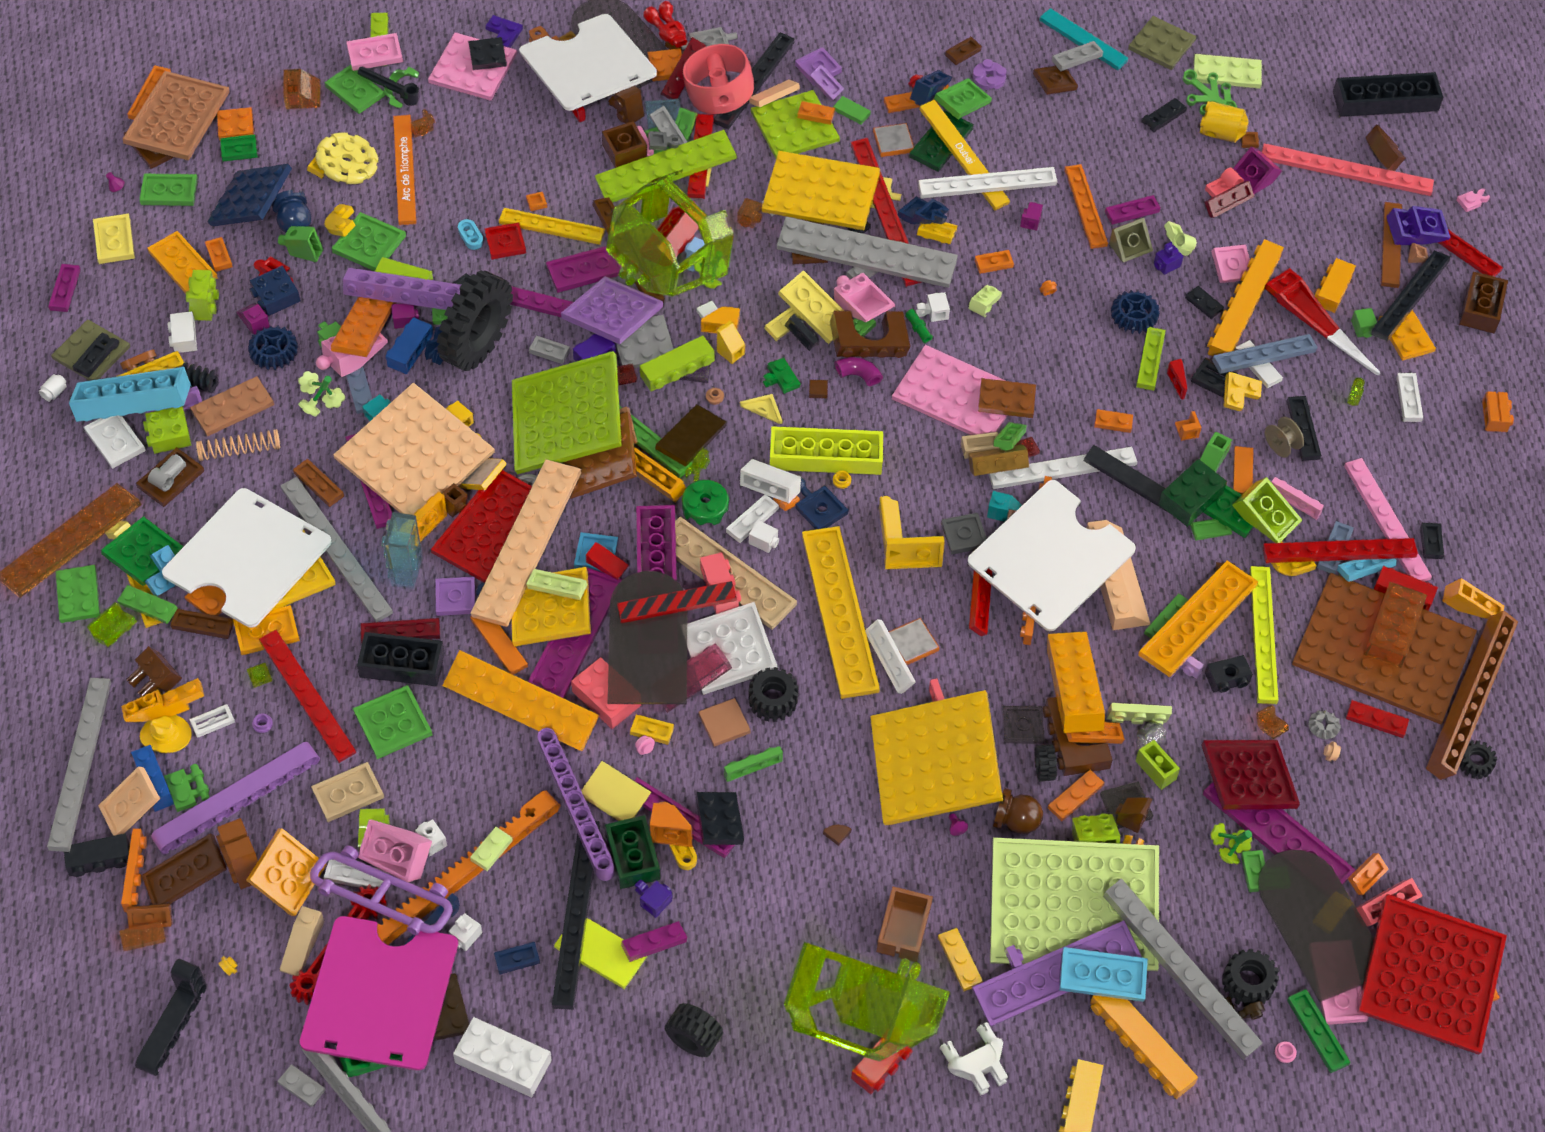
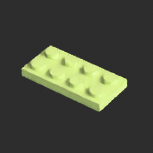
M1202 54L1194 55V71L1197 73L1196 79L1201 83L1210 84L1207 81L1209 73L1214 72L1218 75V85L1227 82L1231 86L1261 88L1262 60Z

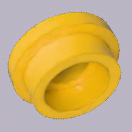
M838 471L833 476V484L840 489L847 488L851 484V476L846 471Z
M221 957L222 960L218 964L227 975L230 976L232 973L238 972L236 969L238 964L232 957Z

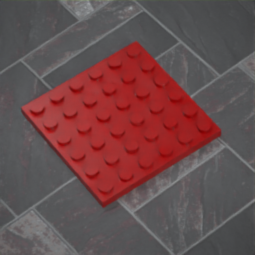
M1386 894L1357 1013L1478 1055L1481 1054L1507 935Z

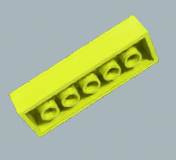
M771 426L770 466L784 471L837 473L843 470L851 474H882L883 431Z

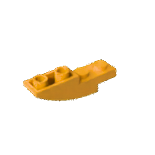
M197 678L162 695L159 690H156L121 706L125 722H145L189 710L188 703L204 697L202 683Z

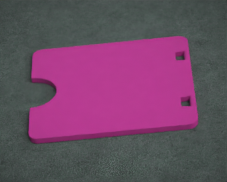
M346 916L338 917L334 921L300 1037L301 1048L305 1051L406 1069H424L429 1059L458 948L457 938L450 934L439 932L429 934L420 931L409 943L393 947L386 945L380 940L377 934L378 922ZM325 1043H336L337 1049L324 1048ZM391 1053L403 1055L402 1061L390 1059Z

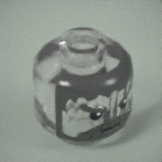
M1150 722L1138 730L1137 744L1142 748L1152 740H1155L1159 746H1162L1166 742L1167 732L1160 723Z

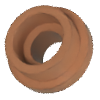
M711 388L706 392V400L713 405H717L724 400V393L719 388Z

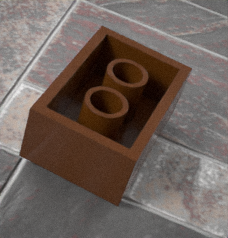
M1473 271L1467 285L1459 325L1495 334L1501 319L1508 280Z

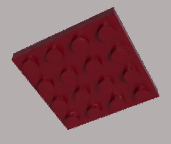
M1278 740L1203 741L1201 746L1222 810L1298 809L1300 802Z

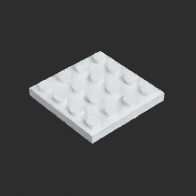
M755 602L680 626L703 695L750 680L754 675L758 676V671L762 670L764 672L765 668L770 667V670H774V667H777Z

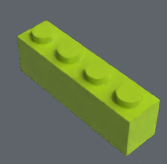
M700 336L640 365V377L652 392L672 381L679 380L687 374L694 373L701 367L710 365L714 362V350L706 338Z

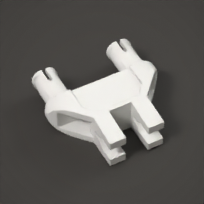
M988 1022L984 1023V1027L980 1025L976 1029L985 1042V1046L963 1057L959 1056L951 1041H948L947 1045L944 1043L940 1046V1050L948 1061L949 1071L958 1077L972 1081L980 1096L987 1093L990 1087L984 1077L985 1074L990 1072L998 1086L1005 1084L1008 1078L999 1062L1003 1041L1000 1038H996Z

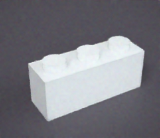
M752 459L741 469L740 485L790 503L800 493L801 477Z

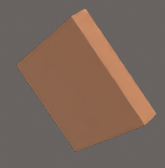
M735 698L698 711V715L714 747L751 733Z

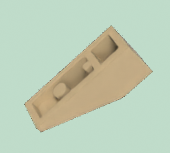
M302 906L292 928L280 967L281 972L299 976V970L303 971L324 924L322 912Z

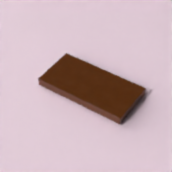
M210 833L142 874V878L152 905L171 904L226 871L227 868L215 836Z

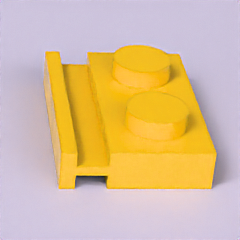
M947 222L943 224H920L917 235L926 239L937 240L941 243L951 244L958 225Z

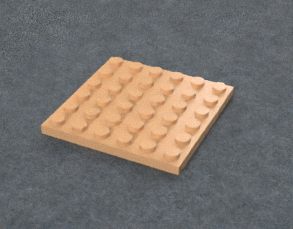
M412 383L333 455L339 463L406 519L410 520L414 513L421 509L427 503V500L438 491L442 493L453 483L459 486L495 452V449L415 383Z

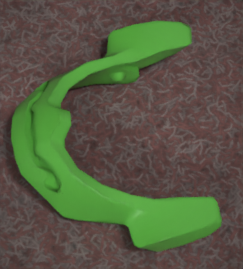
M408 67L406 70H395L389 79L397 82L404 76L417 78L419 73L415 69ZM384 87V94L390 99L389 105L401 108L403 104L395 99L391 90Z

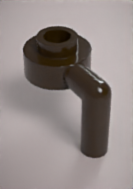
M1226 997V998H1225L1226 1001H1227V1002L1232 1006V1008L1235 1010V1007H1234V1005H1233V1002H1232L1231 998H1230V997ZM1262 1001L1244 1007L1237 1013L1242 1019L1251 1018V1020H1256L1263 1016L1265 1007Z

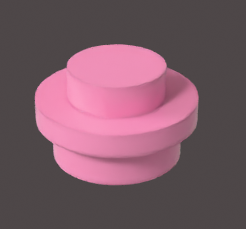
M648 736L640 737L635 744L637 752L640 755L650 753L654 748L655 741Z
M1281 1042L1275 1048V1056L1283 1063H1290L1296 1057V1049L1290 1042Z

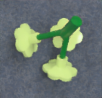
M306 371L299 378L298 382L301 385L300 390L302 392L313 394L320 387L315 397L311 398L309 402L304 399L299 402V406L303 408L305 413L315 417L320 413V410L316 407L317 399L325 390L326 395L322 397L327 408H338L341 406L342 401L345 400V395L340 388L329 389L328 386L332 380L330 376H325L321 383L318 381L316 373Z

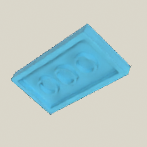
M1063 947L1059 990L1144 1002L1148 959Z

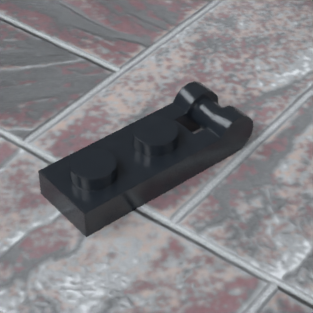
M1174 98L1150 115H1145L1141 122L1145 126L1148 125L1154 133L1185 113L1187 107Z
M102 332L72 366L73 370L89 378L112 350L117 349L119 340L109 338V335Z

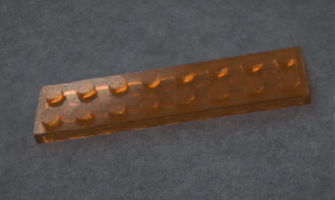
M116 483L0 571V582L21 598L142 505L140 500Z

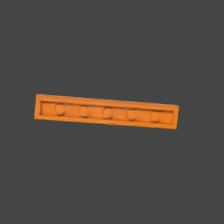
M1082 164L1065 166L1064 170L1090 249L1108 247V241Z

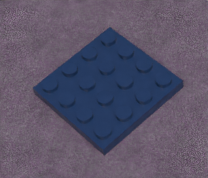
M289 164L237 171L207 222L210 226H220L263 220L292 170Z

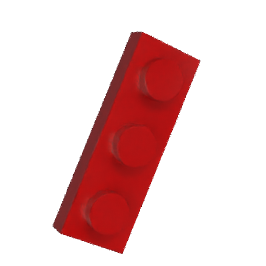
M1354 700L1351 701L1346 716L1347 720L1404 738L1409 722L1408 718Z

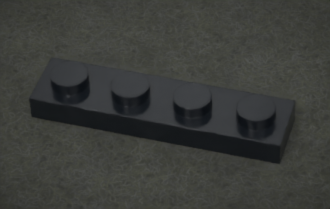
M1306 396L1288 397L1287 405L1290 417L1298 425L1304 437V446L1299 449L1302 461L1320 460L1322 455Z

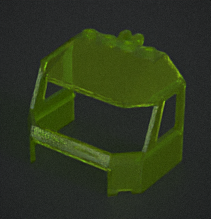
M683 169L650 180L613 209L606 251L622 266L619 270V277L625 279V283L628 286H632L637 281L647 292L675 296L728 274L734 233L732 227L727 225L725 218L728 215L726 210L709 216L704 213L672 182V177L681 174ZM669 198L697 223L705 244L679 265L671 243L651 224V222L667 216ZM642 199L641 212L639 213L632 205ZM703 258L700 278L677 287L678 275Z
M804 942L784 1001V1007L791 1017L793 1031L863 1055L865 1058L882 1061L906 1046L913 1048L937 1034L950 992L917 981L921 965L915 962L909 970V959H902L897 973ZM828 958L840 962L841 966L834 986L815 991L825 959ZM831 998L841 1023L883 1037L885 1040L881 1041L880 1045L875 1048L869 1049L817 1029L809 1007Z

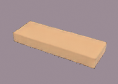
M792 80L784 81L751 96L749 102L755 106L762 107L799 90V83Z

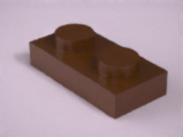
M969 37L946 50L945 56L957 65L980 52L982 46L974 38Z

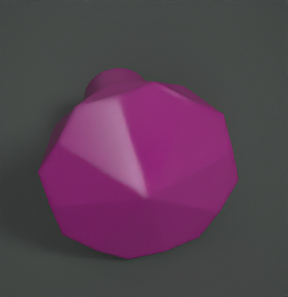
M112 172L106 174L111 192L122 189L124 181L121 178L115 177Z
M954 813L949 815L951 822L949 831L951 835L958 836L968 830V824L964 820L957 818Z

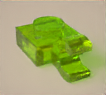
M702 448L693 459V464L685 471L686 478L690 474H694L693 481L699 480L701 470L706 469L710 463L708 450Z

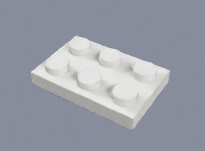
M111 416L106 419L100 418L84 426L85 432L112 469L146 451L141 441L122 416Z

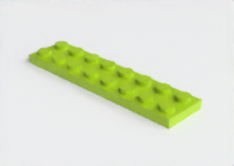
M721 130L679 145L678 148H670L595 175V179L603 197H610L612 202H616L692 175L693 173L737 159L725 130Z

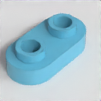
M469 219L460 221L458 232L466 246L472 250L481 248L483 236L476 224Z

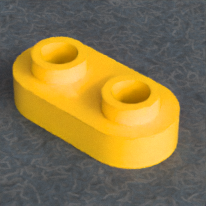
M669 845L679 868L691 870L696 866L697 854L693 846ZM686 858H688V859H690L691 861L688 862V863H685L683 860L686 859Z

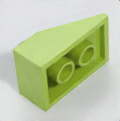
M1267 477L1256 481L1232 504L1244 520L1275 543H1280L1302 521L1300 516Z

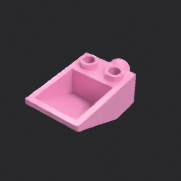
M864 273L852 279L842 275L836 281L837 287L834 288V301L844 311H851L854 318L868 322L895 307V303Z
M380 333L368 356L361 357L331 351V344L336 336L330 337L321 342L323 355L316 359V366L320 370H326L331 366L343 377L361 368L388 341Z

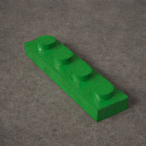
M1307 989L1288 997L1287 1002L1330 1074L1348 1066L1350 1060Z

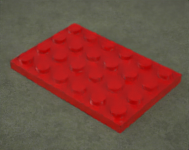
M502 470L486 490H478L431 548V553L485 583L532 486Z

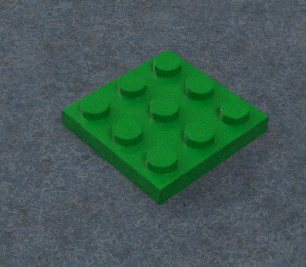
M143 516L101 549V554L139 584L145 586L147 579L160 572L150 555L167 545L176 555L183 546Z

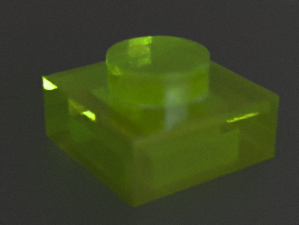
M266 663L247 669L253 688L272 682Z

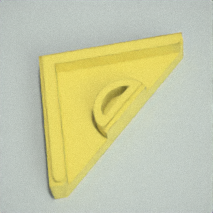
M773 394L740 401L742 408L782 424V418Z

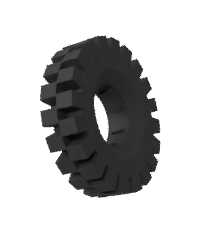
M481 270L476 275H471L468 278V283L464 282L460 286V295L455 293L451 300L453 306L447 307L444 314L448 318L441 322L439 328L442 330L437 339L439 343L437 347L438 353H440L439 357L464 371H470V369L478 367L479 362L483 363L487 358V352H492L495 348L494 341L499 342L502 336L500 329L506 328L508 319L505 317L511 313L512 306L509 305L513 301V294H511L512 286L509 285L507 280L486 270Z

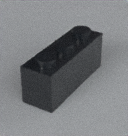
M126 833L71 844L70 852H64L65 868L69 876L81 877L89 872L101 873L108 868L126 867L130 849Z

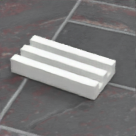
M227 704L189 719L197 738L235 723ZM226 711V714H224V715H221V716L216 717V718L213 717V716H216V715L221 714V713H223V712ZM208 719L207 722H204V723H202V724L196 725V723H199V722H201V721H203V720Z

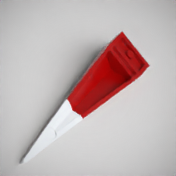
M1287 269L1266 283L1265 289L1277 298L1276 302L1376 375L1380 374V371L1338 327L1303 278L1292 269Z

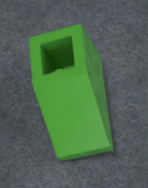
M1215 432L1200 460L1216 472L1229 452L1232 439Z

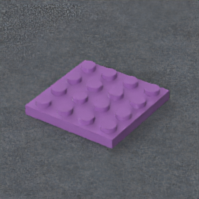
M603 277L561 313V317L568 322L621 344L663 308V301L608 277Z

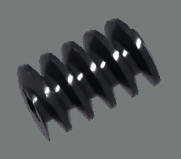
M184 362L181 367L185 368L191 384L190 387L197 386L198 390L201 389L214 393L218 386L216 371L211 370L209 373V369L204 368L202 372V366L196 368L195 364L189 366L188 362Z

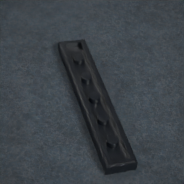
M1095 445L1091 447L1083 460L1084 462L1165 510L1159 505L1161 493L1166 489L1165 487Z

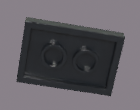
M696 792L695 798L702 844L743 845L744 835L737 793Z

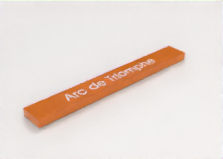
M411 115L393 116L399 225L417 224Z

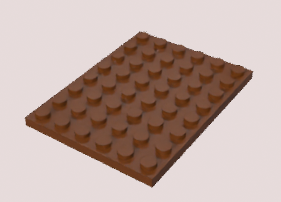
M1330 573L1292 665L1441 725L1477 630L1359 583L1348 582L1345 578Z

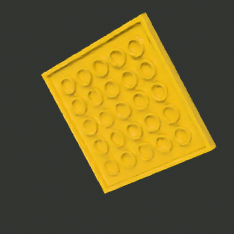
M986 690L870 716L884 825L897 824L1003 801Z

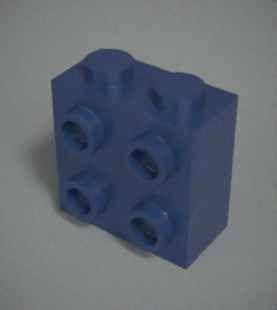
M283 266L250 280L252 287L249 288L253 298L257 297V304L268 316L301 302L299 292Z

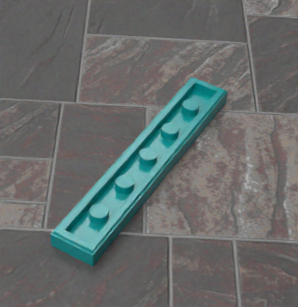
M1049 8L1040 16L1039 21L1078 46L1095 41L1103 51V55L1099 59L1117 71L1128 62L1129 58L1053 9Z

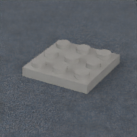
M664 315L651 317L621 344L615 343L623 371L639 368L640 365L674 349Z

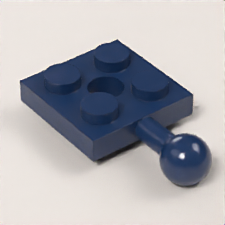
M801 477L800 492L806 498L796 503L795 508L815 530L828 528L848 515L849 510L825 485L811 493L806 487L805 480ZM822 506L825 507L827 510L821 512L817 510V508Z

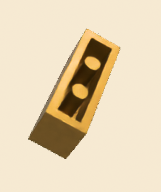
M1023 444L1014 446L1012 450L997 448L968 453L970 471L974 476L1029 468L1028 451Z

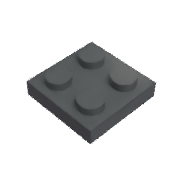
M978 513L941 520L951 555L976 550L987 539Z

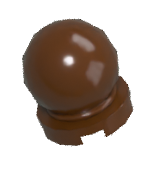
M1004 788L1002 793L1003 801L999 803L993 827L1001 829L1002 824H1006L1016 834L1034 832L1043 821V810L1040 803L1030 795L1019 794L1013 797L1011 795L1012 790Z

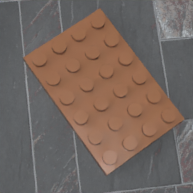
M164 71L124 135L123 144L189 161L228 96L229 87Z

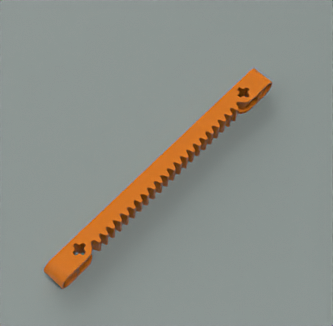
M547 790L540 792L523 805L520 810V818L513 816L512 823L505 822L506 828L499 827L500 830L510 835L513 840L501 856L559 811L561 805ZM468 851V858L462 856V863L454 862L455 868L449 866L448 874L445 872L441 873L442 879L435 877V882L443 885L448 890L445 896L446 899L451 893L457 892L484 870L471 861L470 857L473 853ZM429 882V889L422 887V889L429 891L434 883ZM416 895V899L409 898L410 904L402 903L403 909H395L397 912L411 918L417 917L422 919L439 905ZM383 918V925L378 924L377 934L386 945L391 944L406 932L408 925L392 918L389 920Z

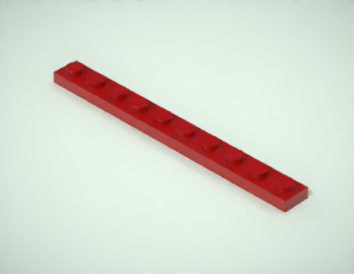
M868 138L851 142V148L859 165L879 168ZM880 171L872 202L887 239L909 244ZM902 277L905 287L922 283L921 281Z

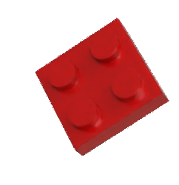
M519 222L484 228L491 260L526 254Z

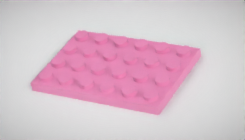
M927 345L923 347L892 395V400L969 435L998 432L1008 416L978 412L981 378L1005 380Z

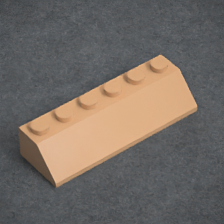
M1107 520L1087 523L1086 528L1091 530L1102 529L1111 524L1124 535L1121 527ZM1130 557L1100 586L1112 630L1150 625Z

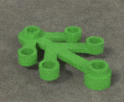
M1188 69L1184 72L1182 78L1184 83L1187 85L1192 84L1205 94L1188 95L1186 103L1189 106H1193L1197 102L1213 101L1237 107L1236 103L1231 100V85L1229 83H1223L1220 88L1221 93L1224 94V100L1219 97L1218 75L1211 72L1207 77L1211 87L1210 90L1196 79L1197 73L1194 70ZM1206 104L1200 107L1199 112L1201 115H1205V111L1202 109L1206 108Z

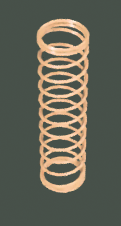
M273 430L275 446L270 431H267L268 448L263 433L260 431V449L255 433H252L253 451L247 434H245V451L240 436H237L238 453L232 436H230V454L224 437L222 438L223 455L216 438L215 456L209 440H207L208 457H206L202 441H197L196 447L199 461H203V454L205 459L208 460L210 451L213 458L216 459L217 448L222 458L224 457L225 448L227 454L231 456L232 445L236 455H239L240 446L243 453H247V443L252 453L254 452L255 443L258 451L261 452L262 440L267 451L269 450L270 440L275 450L276 448L280 449L278 430Z

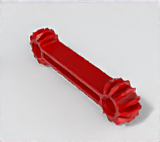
M369 884L367 889H364L360 886V892L354 891V893L371 900L379 887L376 886L372 889V886ZM385 894L379 904L384 906L387 905ZM350 901L354 907L347 917L367 920L373 915L375 919L378 918L376 911ZM328 943L307 972L303 973L302 970H299V976L293 975L292 980L294 982L289 984L292 990L290 993L293 998L296 997L298 1003L304 1000L305 1005H308L309 1000L312 999ZM307 984H312V987L309 989L303 988Z

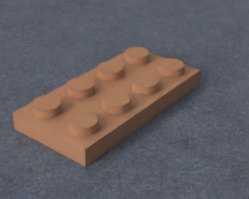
M256 376L191 406L190 409L206 436H210L274 406V401Z

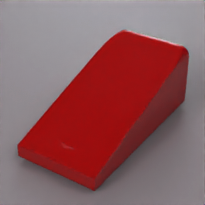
M1182 359L1170 361L1167 375L1180 399L1183 400L1187 392Z
M597 542L586 554V563L617 580L629 567L627 563Z

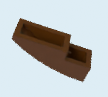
M1376 124L1365 137L1370 148L1387 170L1395 171L1406 159L1398 150L1399 147L1379 125Z

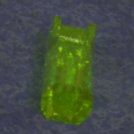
M1358 377L1354 379L1347 400L1349 405H1359L1364 392L1365 380Z

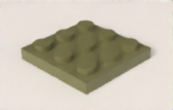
M1152 16L1129 44L1128 50L1172 70L1195 42L1196 36Z
M87 319L51 357L53 360L74 371L72 366L102 332L109 335V338L118 339L119 346L117 349L112 350L89 378L79 374L92 381L100 379L131 346L130 343Z

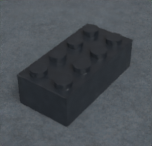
M365 632L357 662L359 678L437 687L445 653L443 641Z

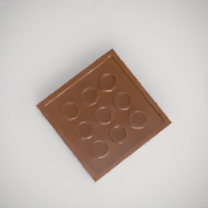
M629 412L620 414L621 447L563 462L565 465L581 469V475L569 499L637 477L632 419Z

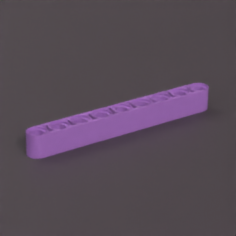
M543 728L537 735L540 750L596 876L602 881L610 880L614 876L615 871L609 851L555 732L550 728Z
M309 742L301 743L156 829L152 833L151 838L160 852L167 854L170 849H176L186 843L187 839L190 838L191 840L204 832V829H209L221 822L222 818H227L238 812L242 806H248L258 800L259 796L263 797L276 789V786H281L293 779L294 775L298 776L310 769L311 765H316L320 758Z

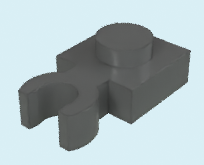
M649 131V150L666 151L667 146L678 148L679 143H674L673 141H678L679 136L673 134L669 137L666 132Z

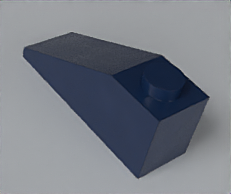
M937 70L916 80L910 99L919 106L934 100L936 93L942 91L952 80V76Z

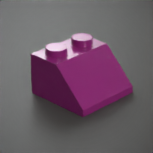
M1250 147L1233 168L1244 181L1250 182L1253 194L1272 184L1282 172L1266 155L1254 147Z

